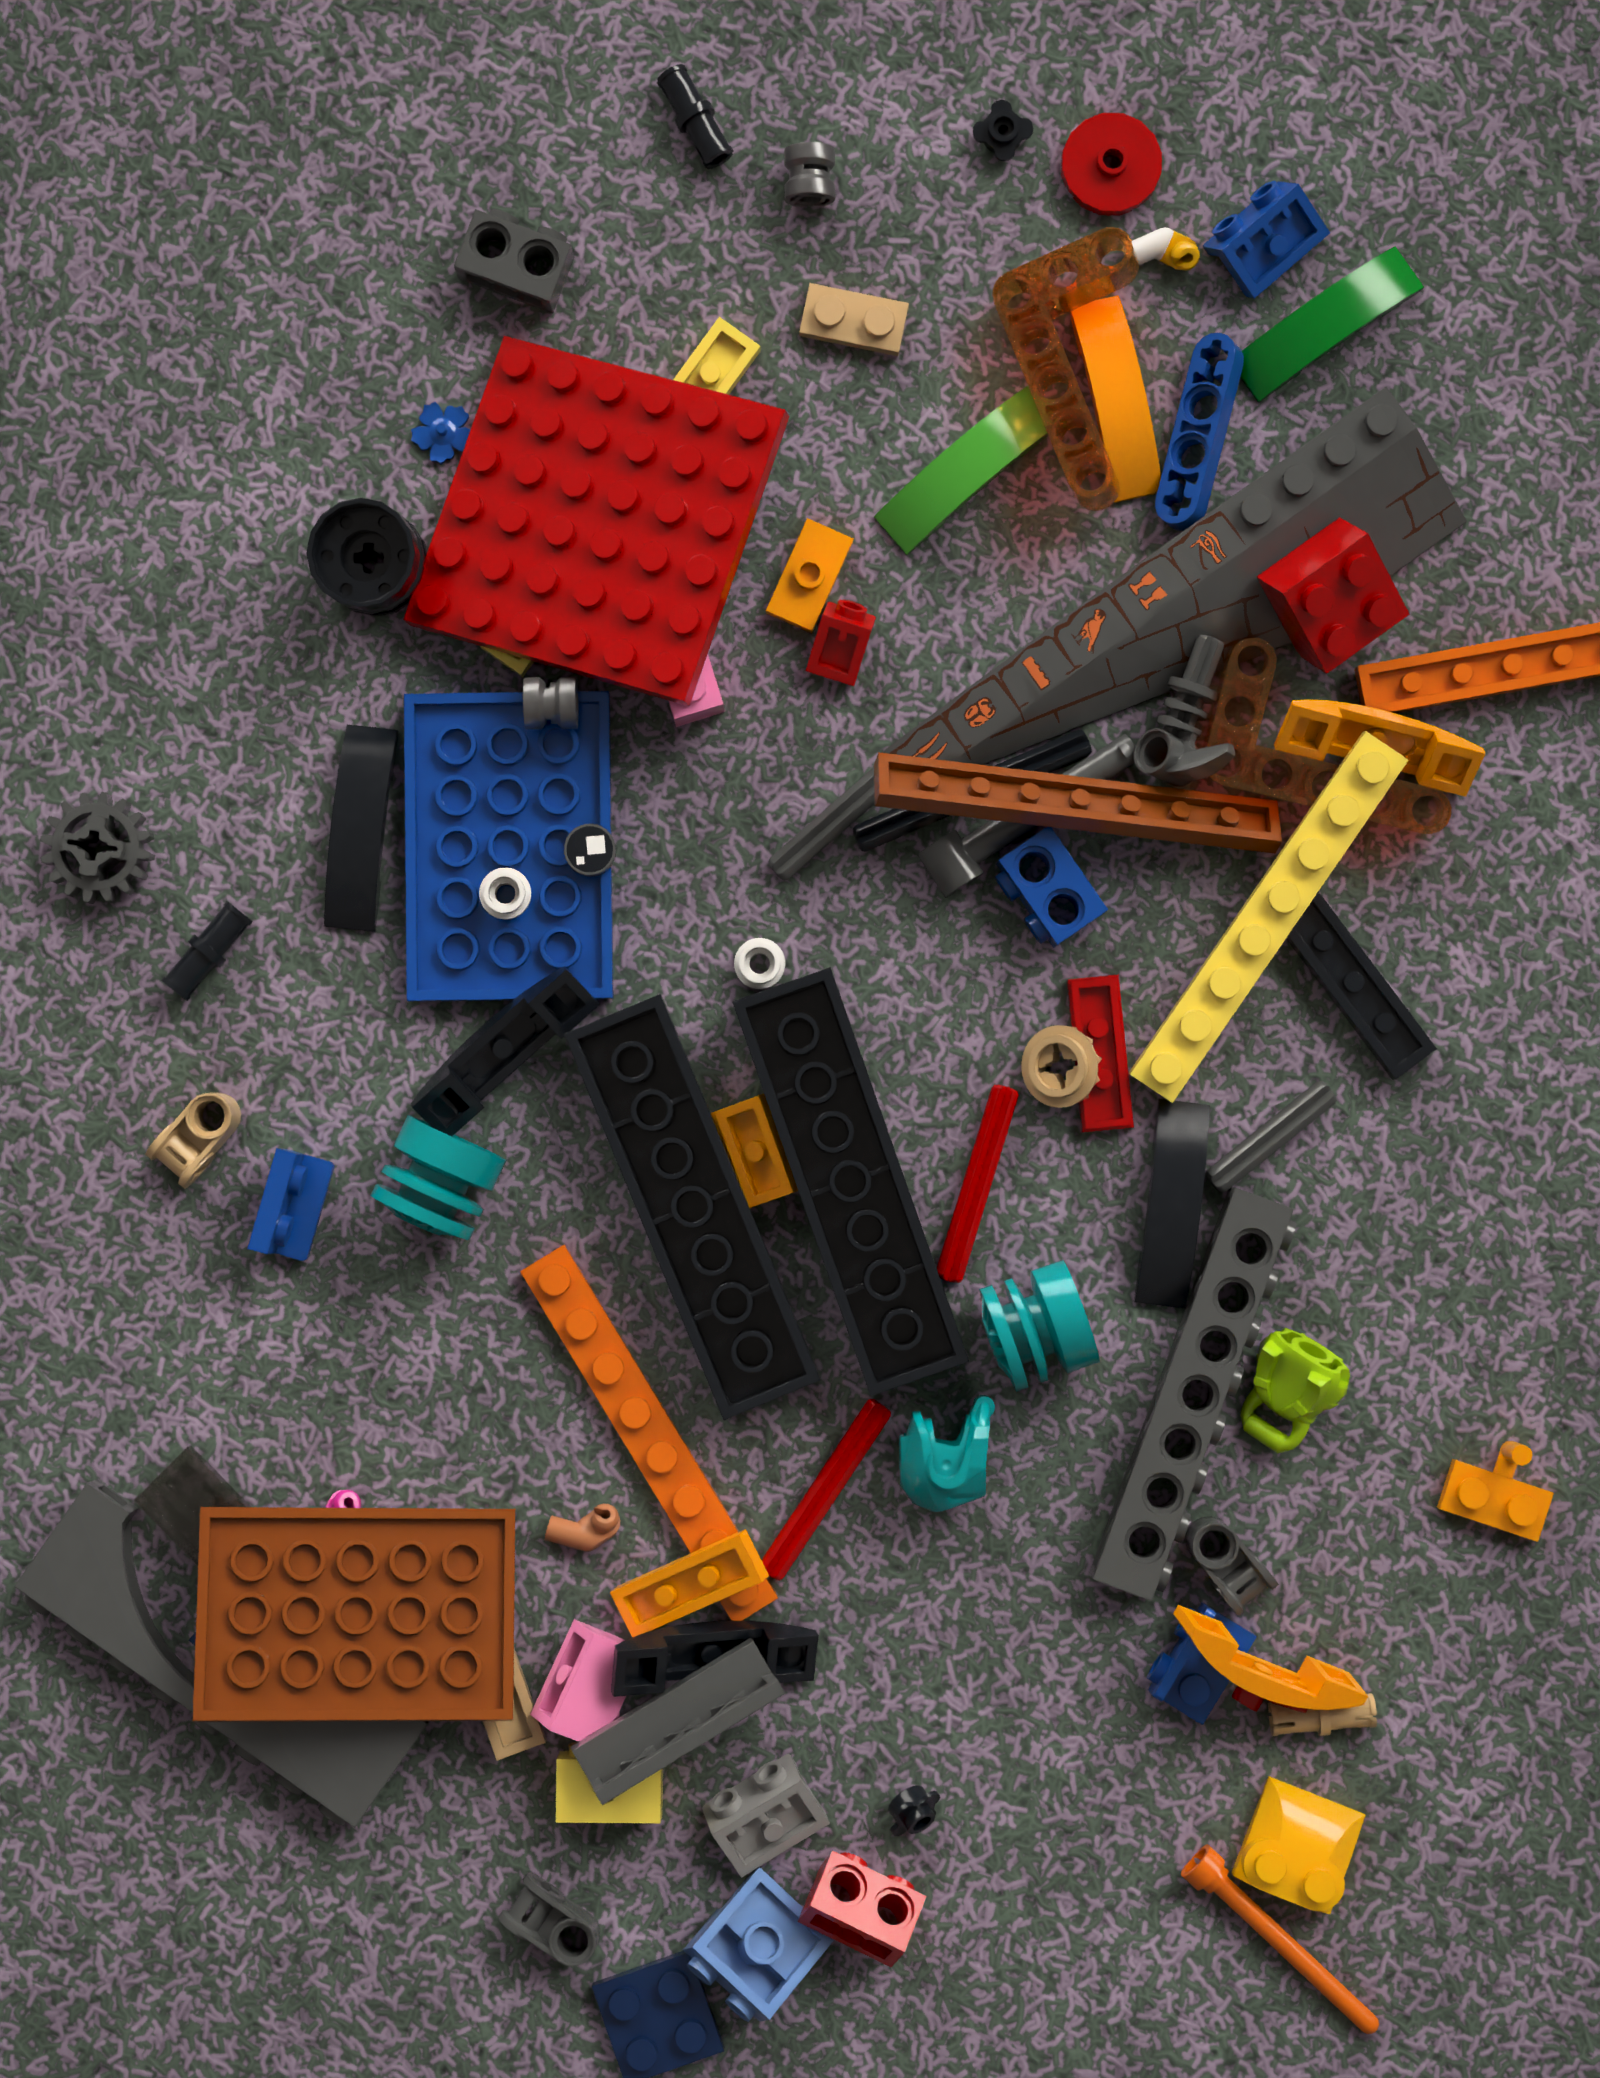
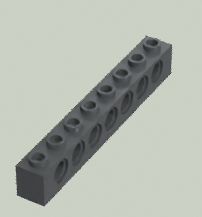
M1231 1187L1228 1190L1092 1563L1089 1575L1093 1580L1152 1601L1156 1590L1161 1592L1165 1590L1173 1569V1562L1167 1561L1173 1541L1178 1543L1183 1541L1190 1523L1191 1514L1184 1512L1191 1492L1200 1493L1208 1473L1209 1465L1202 1463L1209 1443L1217 1445L1224 1430L1226 1416L1221 1415L1220 1412L1226 1395L1235 1396L1243 1377L1244 1368L1238 1366L1244 1346L1252 1348L1261 1327L1262 1320L1255 1317L1262 1298L1269 1300L1275 1289L1279 1276V1271L1273 1269L1279 1249L1288 1250L1294 1237L1297 1222L1290 1220L1294 1209L1236 1187ZM1251 1233L1258 1238L1261 1251L1255 1261L1244 1263L1236 1254V1243L1241 1236ZM1235 1282L1243 1291V1301L1236 1310L1227 1312L1222 1309L1218 1302V1293L1223 1285ZM1219 1331L1226 1341L1225 1351L1219 1358L1207 1360L1201 1353V1340L1207 1333ZM1193 1380L1204 1381L1208 1388V1398L1198 1408L1187 1407L1182 1397L1184 1387ZM1175 1429H1185L1191 1438L1188 1451L1177 1457L1168 1455L1165 1449L1167 1435ZM1157 1478L1170 1479L1173 1485L1172 1497L1162 1505L1151 1504L1147 1498L1148 1486ZM1140 1527L1152 1528L1156 1536L1154 1546L1146 1553H1135L1131 1551L1129 1546V1538L1132 1532Z

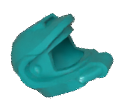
M979 1395L974 1399L969 1414L963 1420L961 1431L957 1439L953 1441L935 1438L932 1419H923L921 1411H912L907 1432L899 1435L900 1486L913 1504L931 1512H942L986 1495V1462L990 1416L995 1410V1404L989 1396Z

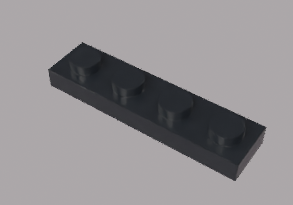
M1318 891L1286 939L1390 1078L1396 1080L1437 1048Z

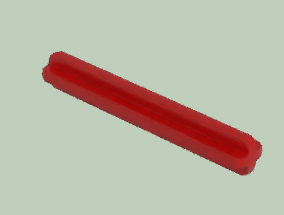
M999 1084L991 1088L937 1265L940 1279L953 1283H960L963 1280L1018 1100V1091L1013 1088Z
M867 1400L762 1558V1562L770 1577L779 1581L785 1577L890 1419L891 1411L877 1400Z

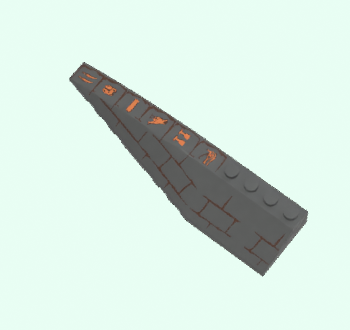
M1386 386L1059 620L885 749L883 753L984 765L1173 690L1168 686L1170 676L1183 677L1196 639L1200 635H1208L1224 643V649L1215 673L1247 662L1283 646L1290 645L1292 641L1256 576L1340 517L1367 532L1389 575L1392 576L1462 526L1467 520L1417 427Z

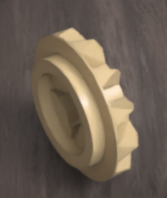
M1064 1025L1050 1026L1036 1033L1025 1047L1021 1062L1023 1080L1029 1092L1041 1103L1058 1108L1071 1107L1089 1098V1093L1093 1086L1100 1081L1098 1077V1064L1102 1059L1096 1054L1092 1045L1093 1039L1085 1036L1077 1030V1027ZM1061 1051L1064 1059H1072V1061L1078 1062L1077 1066H1073V1069L1066 1071L1065 1081L1060 1073H1053V1071L1045 1072V1068L1052 1067V1064L1059 1062V1053Z

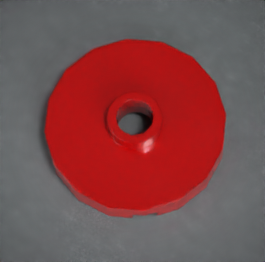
M1101 113L1085 119L1070 133L1061 155V177L1065 187L1067 186L1073 199L1082 208L1098 215L1120 216L1139 207L1152 196L1162 173V152L1155 135L1142 121L1124 113ZM1108 155H1114L1120 159L1121 165L1118 168L1112 169L1104 164L1103 159Z

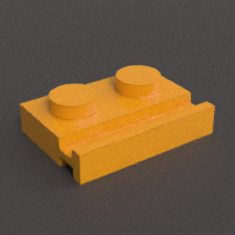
M765 1094L711 1113L750 1208L798 1191Z

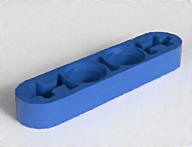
M1222 333L1208 334L1194 348L1155 499L1157 515L1171 528L1178 531L1186 530L1206 514L1243 369L1244 356L1242 350L1230 337ZM1222 349L1228 357L1226 361H1218L1214 368L1208 361L1210 357H1218ZM1214 377L1221 383V386L1213 384ZM1205 396H1215L1217 398L1215 412L1207 419H1196L1194 408L1197 402ZM1195 444L1203 445L1205 448L1203 461L1194 468H1184L1182 456L1187 448ZM1178 477L1187 480L1185 486L1177 480ZM1183 497L1187 498L1191 502L1189 508H1181L1178 514L1171 509L1173 503H1180Z

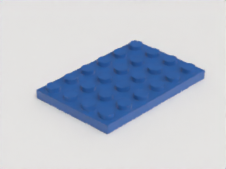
M578 691V729H562L558 724H551V719L547 720V724L542 729H525L523 692L404 694L406 984L408 1002L514 1000L534 984L564 966L595 999H614L612 866L608 871L599 876L587 877L575 872L566 861L564 855V844L567 836L580 825L596 824L605 828L612 835L609 691ZM498 868H512L519 871L525 876L531 887V901L528 908L520 916L513 919L503 920L493 917L483 908L480 901L479 890L483 879L491 871ZM511 885L501 886L496 893L497 900L504 904L510 903L515 897L514 887Z

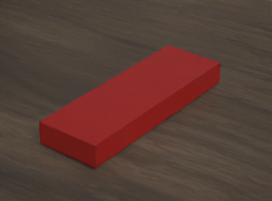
M1119 974L1067 979L1071 1027H1077V1030L1093 1039L1092 1045L1096 1054L1102 1058L1098 1064V1077L1100 1081L1093 1086L1089 1093V1098L1079 1102L1082 1133L1134 1128Z

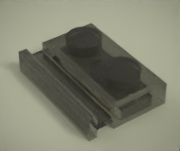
M192 1446L187 1447L134 1499L197 1566L200 1507H251Z

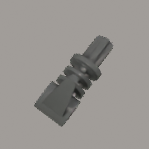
M1200 635L1196 639L1183 677L1170 676L1168 686L1177 691L1175 698H1165L1163 705L1171 709L1169 715L1158 716L1157 722L1165 725L1163 730L1159 728L1148 730L1140 737L1135 746L1134 761L1137 768L1176 787L1186 786L1192 781L1201 780L1217 773L1235 757L1234 745L1230 743L1200 749L1195 745L1196 738H1200L1202 734L1201 730L1195 728V724L1197 721H1206L1209 715L1201 711L1202 705L1216 702L1219 695L1218 692L1209 688L1224 649V643L1219 639L1208 635Z

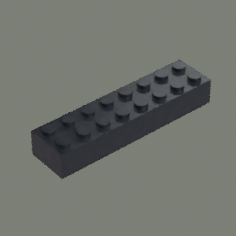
M831 967L732 1001L870 1396L969 1362Z
M661 994L565 1033L567 1043L723 1420L820 1381L818 1370Z

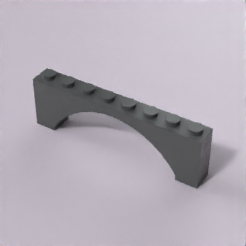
M95 1479L88 1482L14 1587L25 1594L22 1600L30 1608L45 1616H48L51 1612L67 1623L64 1629L75 1640L87 1646H90L93 1642L108 1652L107 1660L116 1669L130 1676L136 1672L150 1682L149 1690L158 1699L172 1706L178 1702L193 1713L194 1673L173 1653L155 1627L144 1603L137 1580L132 1551L131 1519L139 1508L100 1480ZM429 1721L194 1723L211 1735L217 1736L220 1732L236 1743L234 1746L235 1752L249 1763L259 1766L263 1762L277 1772L276 1780L288 1791L298 1796L305 1792L320 1803L319 1811L332 1822L340 1826H344L347 1822L355 1828Z

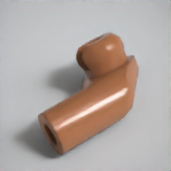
M603 1503L597 1505L593 1511L578 1522L551 1515L544 1540L585 1552L593 1551L615 1536L620 1527L619 1513L614 1506Z

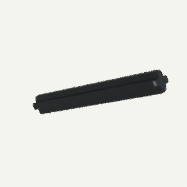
M1076 730L995 766L1051 773L1088 757L1092 749L1084 731ZM892 809L855 825L853 835L861 851L867 852L950 815Z

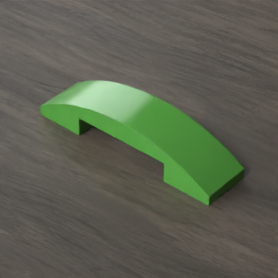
M1026 386L979 421L935 458L874 516L875 520L900 549L908 555L944 525L947 518L1020 456H1025L1058 428L1061 423L1035 393Z

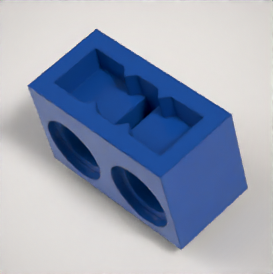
M1052 827L1044 828L1000 858L996 863L1001 872L994 876L995 880L1011 902L1019 897L1030 915L1024 918V922L1040 944L1048 940L1052 947L1055 948L1108 911V908ZM1026 856L1040 858L1046 865V877L1039 882L1025 880L1019 871V862L1022 858ZM1065 898L1074 905L1076 914L1072 923L1061 925L1050 918L1048 906L1051 900Z

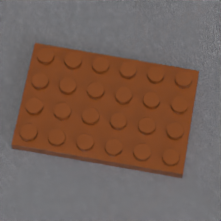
M200 1507L193 1722L512 1721L514 1689L515 1509Z

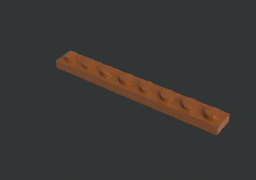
M878 752L874 763L875 806L1274 854L1282 842L1278 802L1276 800Z

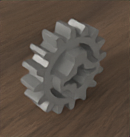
M85 792L80 793V806L77 808L63 801L61 807L65 816L61 820L49 816L47 822L55 828L54 834L40 836L41 842L51 846V852L40 857L41 863L56 866V869L48 877L50 881L58 884L67 880L64 894L73 898L83 889V901L89 904L95 903L98 893H101L106 902L114 903L116 901L115 890L118 888L126 894L132 895L134 889L130 880L134 876L143 880L148 878V874L140 868L142 861L155 860L154 854L144 850V844L155 839L154 834L149 831L139 830V827L146 821V817L140 812L128 816L131 803L123 798L112 807V795L107 792H101L97 803H94L89 794ZM87 818L85 826L75 833H70L77 823ZM114 818L126 829L130 843L120 841L115 834L116 823H114ZM100 840L117 851L106 850V853L99 852L95 857V855L77 845L94 844ZM66 853L74 855L80 863L79 873L81 878L69 866ZM120 862L126 863L119 873L107 879V873L110 869Z

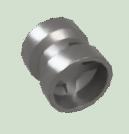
M800 142L785 148L784 166L789 170V180L784 185L785 202L796 207L827 206L834 203L835 184L830 179V170L835 165V149L833 146L820 142Z
M540 677L524 678L523 713L525 729H542L547 724L548 719H551V724H558L562 729H578L577 678L560 677L556 682H550V687H546V683Z

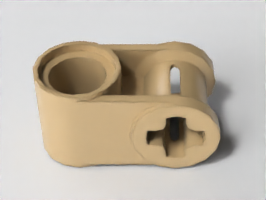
M205 1093L196 1096L175 1121L158 1135L147 1149L145 1155L151 1160H160L179 1177L178 1184L184 1189L188 1188L209 1166L216 1152L239 1126L241 1111L238 1103L234 1098L224 1093ZM212 1101L220 1104L225 1114L224 1122L217 1130L209 1128L203 1119L204 1109Z

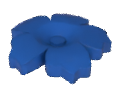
M436 402L424 405L423 413L419 419L425 426L411 429V441L418 445L422 451H427L431 447V462L443 465L447 460L454 458L453 448L463 452L470 429L462 426L468 421L469 414L464 411L463 406L453 407L449 405L445 408L443 415L440 406Z

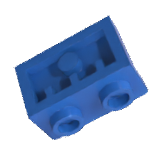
M1271 181L1264 184L1250 197L1252 203L1239 214H1232L1220 221L1212 230L1214 236L1203 245L1208 255L1218 256L1246 297L1255 299L1330 234V231L1299 184Z
M276 1148L247 1249L264 1254H279L300 1261L307 1260L335 1168L334 1163L292 1150Z
M1201 1602L1196 1611L1221 1621L1239 1644L1237 1650L1247 1653L1257 1637ZM1178 1622L1174 1635L1178 1636L1179 1640L1170 1655L1161 1652L1152 1664L1147 1674V1679L1152 1682L1148 1691L1159 1701H1165L1203 1725L1230 1680L1220 1674L1204 1658Z

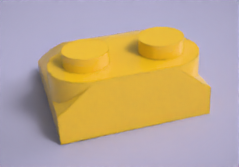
M1268 1776L1231 1873L1234 1877L1261 1891L1312 1911L1331 1914L1333 1907L1343 1896L1345 1889L1344 1877L1366 1815Z

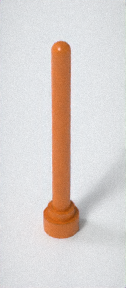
M1204 1845L1183 1867L1181 1876L1197 1891L1203 1889L1208 1894L1214 1892L1362 2032L1366 2034L1375 2033L1379 2028V2020L1376 2015L1228 1877L1229 1870L1224 1866L1225 1859L1210 1845ZM1194 1858H1197L1201 1861L1198 1864H1196Z

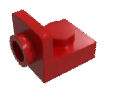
M839 600L837 604L828 602L822 614L805 671L854 686L876 617L867 614L866 607L853 601Z

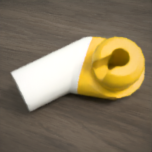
M1166 227L1157 229L1122 245V251L1131 269L1156 259L1174 269L1187 271L1194 268L1200 258V252L1193 240Z

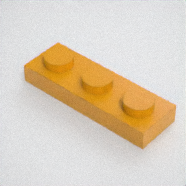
M744 1529L618 1585L610 1594L631 1636L635 1637L763 1582L769 1574L747 1530Z

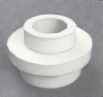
M498 868L491 871L483 879L480 885L479 897L483 908L490 915L498 919L508 920L520 916L528 908L531 901V887L528 880L519 871L512 868ZM503 885H511L515 889V897L510 903L504 904L497 900V890Z
M754 938L745 942L738 949L734 959L735 972L740 981L746 986L753 989H767L775 985L783 976L785 957L780 947L773 941L765 938ZM758 954L765 955L770 961L769 969L762 974L755 973L750 968V960Z

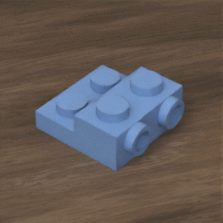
M758 1867L749 1874L724 1906L712 1914L683 1950L692 1958L687 1966L697 1978L709 1986L716 1980L730 1993L725 2002L734 2013L747 2022L753 2016L758 2021H765L771 2019L834 1939L797 1922L803 1907L765 1871Z

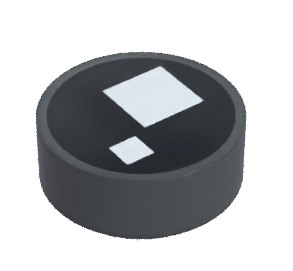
M583 824L573 829L566 838L564 844L566 861L580 875L587 877L599 876L611 868L616 858L615 841L612 835L602 826Z

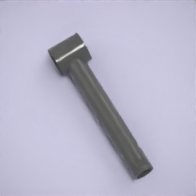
M1123 734L1062 775L1103 780L1113 778L1135 764V745L1126 734ZM990 820L963 838L960 837L956 830L948 833L922 850L918 857L944 897L947 898L957 892L956 890L969 881L971 883L984 873L979 866L981 862L1038 825Z

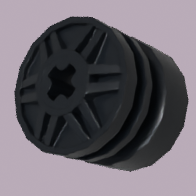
M356 498L339 502L320 516L310 532L306 554L310 574L322 592L356 613L381 616L397 613L409 604L411 596L422 578L427 549L424 540L414 525L383 502ZM372 549L384 557L383 563L375 564L373 573L361 564L362 558L371 557Z

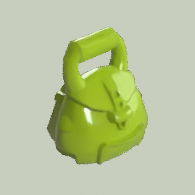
M1288 1328L1270 1333L1269 1336L1260 1342L1259 1351L1256 1354L1257 1368L1254 1377V1388L1246 1397L1240 1414L1243 1431L1277 1454L1294 1450L1302 1442L1309 1430L1310 1424L1315 1421L1316 1417L1324 1410H1330L1339 1405L1340 1400L1347 1394L1350 1371L1343 1363V1359L1303 1333L1300 1334ZM1264 1403L1277 1415L1292 1421L1290 1436H1287L1254 1414L1255 1409Z

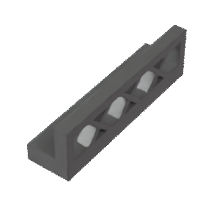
M749 1638L664 1690V1693H658L570 1748L591 1783L600 1803L604 1805L786 1693L778 1679L769 1669L754 1641Z

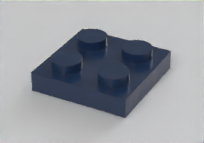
M685 1951L621 1972L592 1984V1989L623 2078H650L724 2052L725 2047L703 1983L688 1968L687 1964L692 1958Z

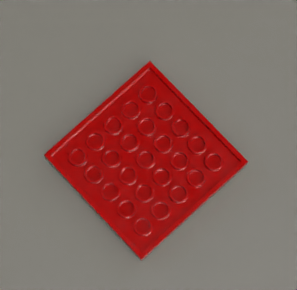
M504 336L428 548L421 581L411 596L403 620L413 627L690 706L790 416L785 409Z

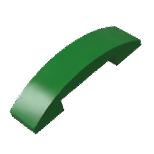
M1396 246L1385 251L1312 298L1242 350L1244 363L1240 378L1258 403L1300 375L1303 369L1380 316H1385L1424 289L1423 284Z

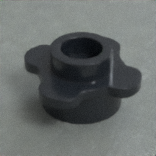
M998 100L992 104L991 113L987 118L974 125L973 137L978 143H984L998 160L1009 161L1014 157L1015 150L1019 147L1021 141L1031 138L1034 128L1031 120L1020 118L1012 111V106L1008 101ZM1002 126L1008 129L1005 135L998 132V129Z
M917 1785L899 1793L888 1807V1811L896 1821L890 1829L892 1834L900 1836L907 1830L910 1834H917L928 1828L935 1820L936 1811L934 1808L935 1804L940 1800L938 1792L930 1791L926 1793L922 1786Z

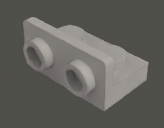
M786 1754L776 1761L764 1764L755 1774L732 1788L720 1791L702 1807L713 1838L741 1878L830 1824L826 1812L802 1778L790 1754Z

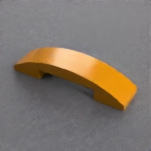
M1119 295L1069 306V312L1079 356L1083 358L1103 446L1102 457L1112 501L1117 503L1157 494L1161 472L1153 425L1136 350Z
M1292 700L1274 743L1275 750L1324 761L1327 753L1345 758L1361 733L1367 731L1409 760L1401 772L1415 775L1418 785L1465 797L1486 754L1484 748L1453 733L1419 720L1377 708L1329 700Z
M1177 1605L1173 1613L1204 1658L1232 1683L1254 1695L1279 1704L1314 1710H1334L1362 1706L1368 1698V1695L1353 1676L1343 1669L1306 1656L1296 1673L1237 1650L1239 1644L1219 1620L1181 1605Z

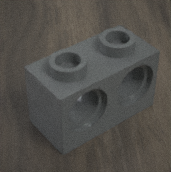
M475 209L454 264L458 279L553 314L574 260L572 245L566 242L567 238L560 232L547 227H539L537 231L520 226L518 225L519 220L516 217L501 210L491 209L490 214ZM490 240H499L505 243L506 247L498 257L486 258L480 254L483 244ZM538 257H545L554 262L552 269L547 274L541 276L533 275L527 271L529 263Z

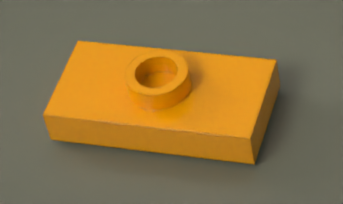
M807 518L767 606L766 613L809 633H813L854 538Z

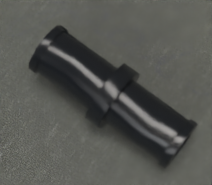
M679 64L665 70L658 77L657 84L664 92L677 115L675 124L679 131L688 134L706 169H713L722 165L732 157V152L734 151L727 143L713 118L715 114L710 101L702 99L688 75L685 65Z
M226 901L224 907L201 935L197 937L194 934L188 943L192 946L161 981L188 1001L192 993L215 965L220 968L225 963L224 954L248 925L252 924V921Z

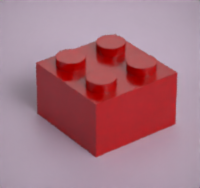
M1340 517L1256 576L1301 658L1326 674L1410 615L1369 534Z

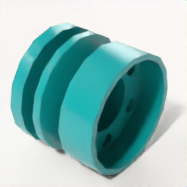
M408 1115L394 1147L412 1159V1163L409 1169L392 1165H384L382 1173L402 1183L400 1189L397 1191L381 1184H376L370 1196L382 1202L396 1217L439 1236L449 1235L470 1240L475 1228L456 1218L457 1211L460 1209L481 1217L484 1209L465 1196L469 1186L493 1191L507 1160L456 1135L449 1136L432 1128L427 1122Z
M1064 1260L1030 1271L1033 1295L1024 1298L1012 1278L1004 1280L1009 1303L1001 1306L992 1285L979 1289L982 1299V1323L998 1367L1008 1376L1016 1392L1028 1388L1023 1368L1025 1363L1031 1362L1039 1382L1042 1383L1048 1381L1045 1356L1055 1353L1059 1363L1067 1373L1100 1362L1087 1315Z

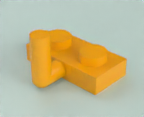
M1506 1441L1500 1448L1493 1472L1452 1459L1437 1508L1538 1542L1554 1493L1513 1479L1517 1465L1524 1466L1530 1463L1532 1451L1526 1445L1515 1441Z

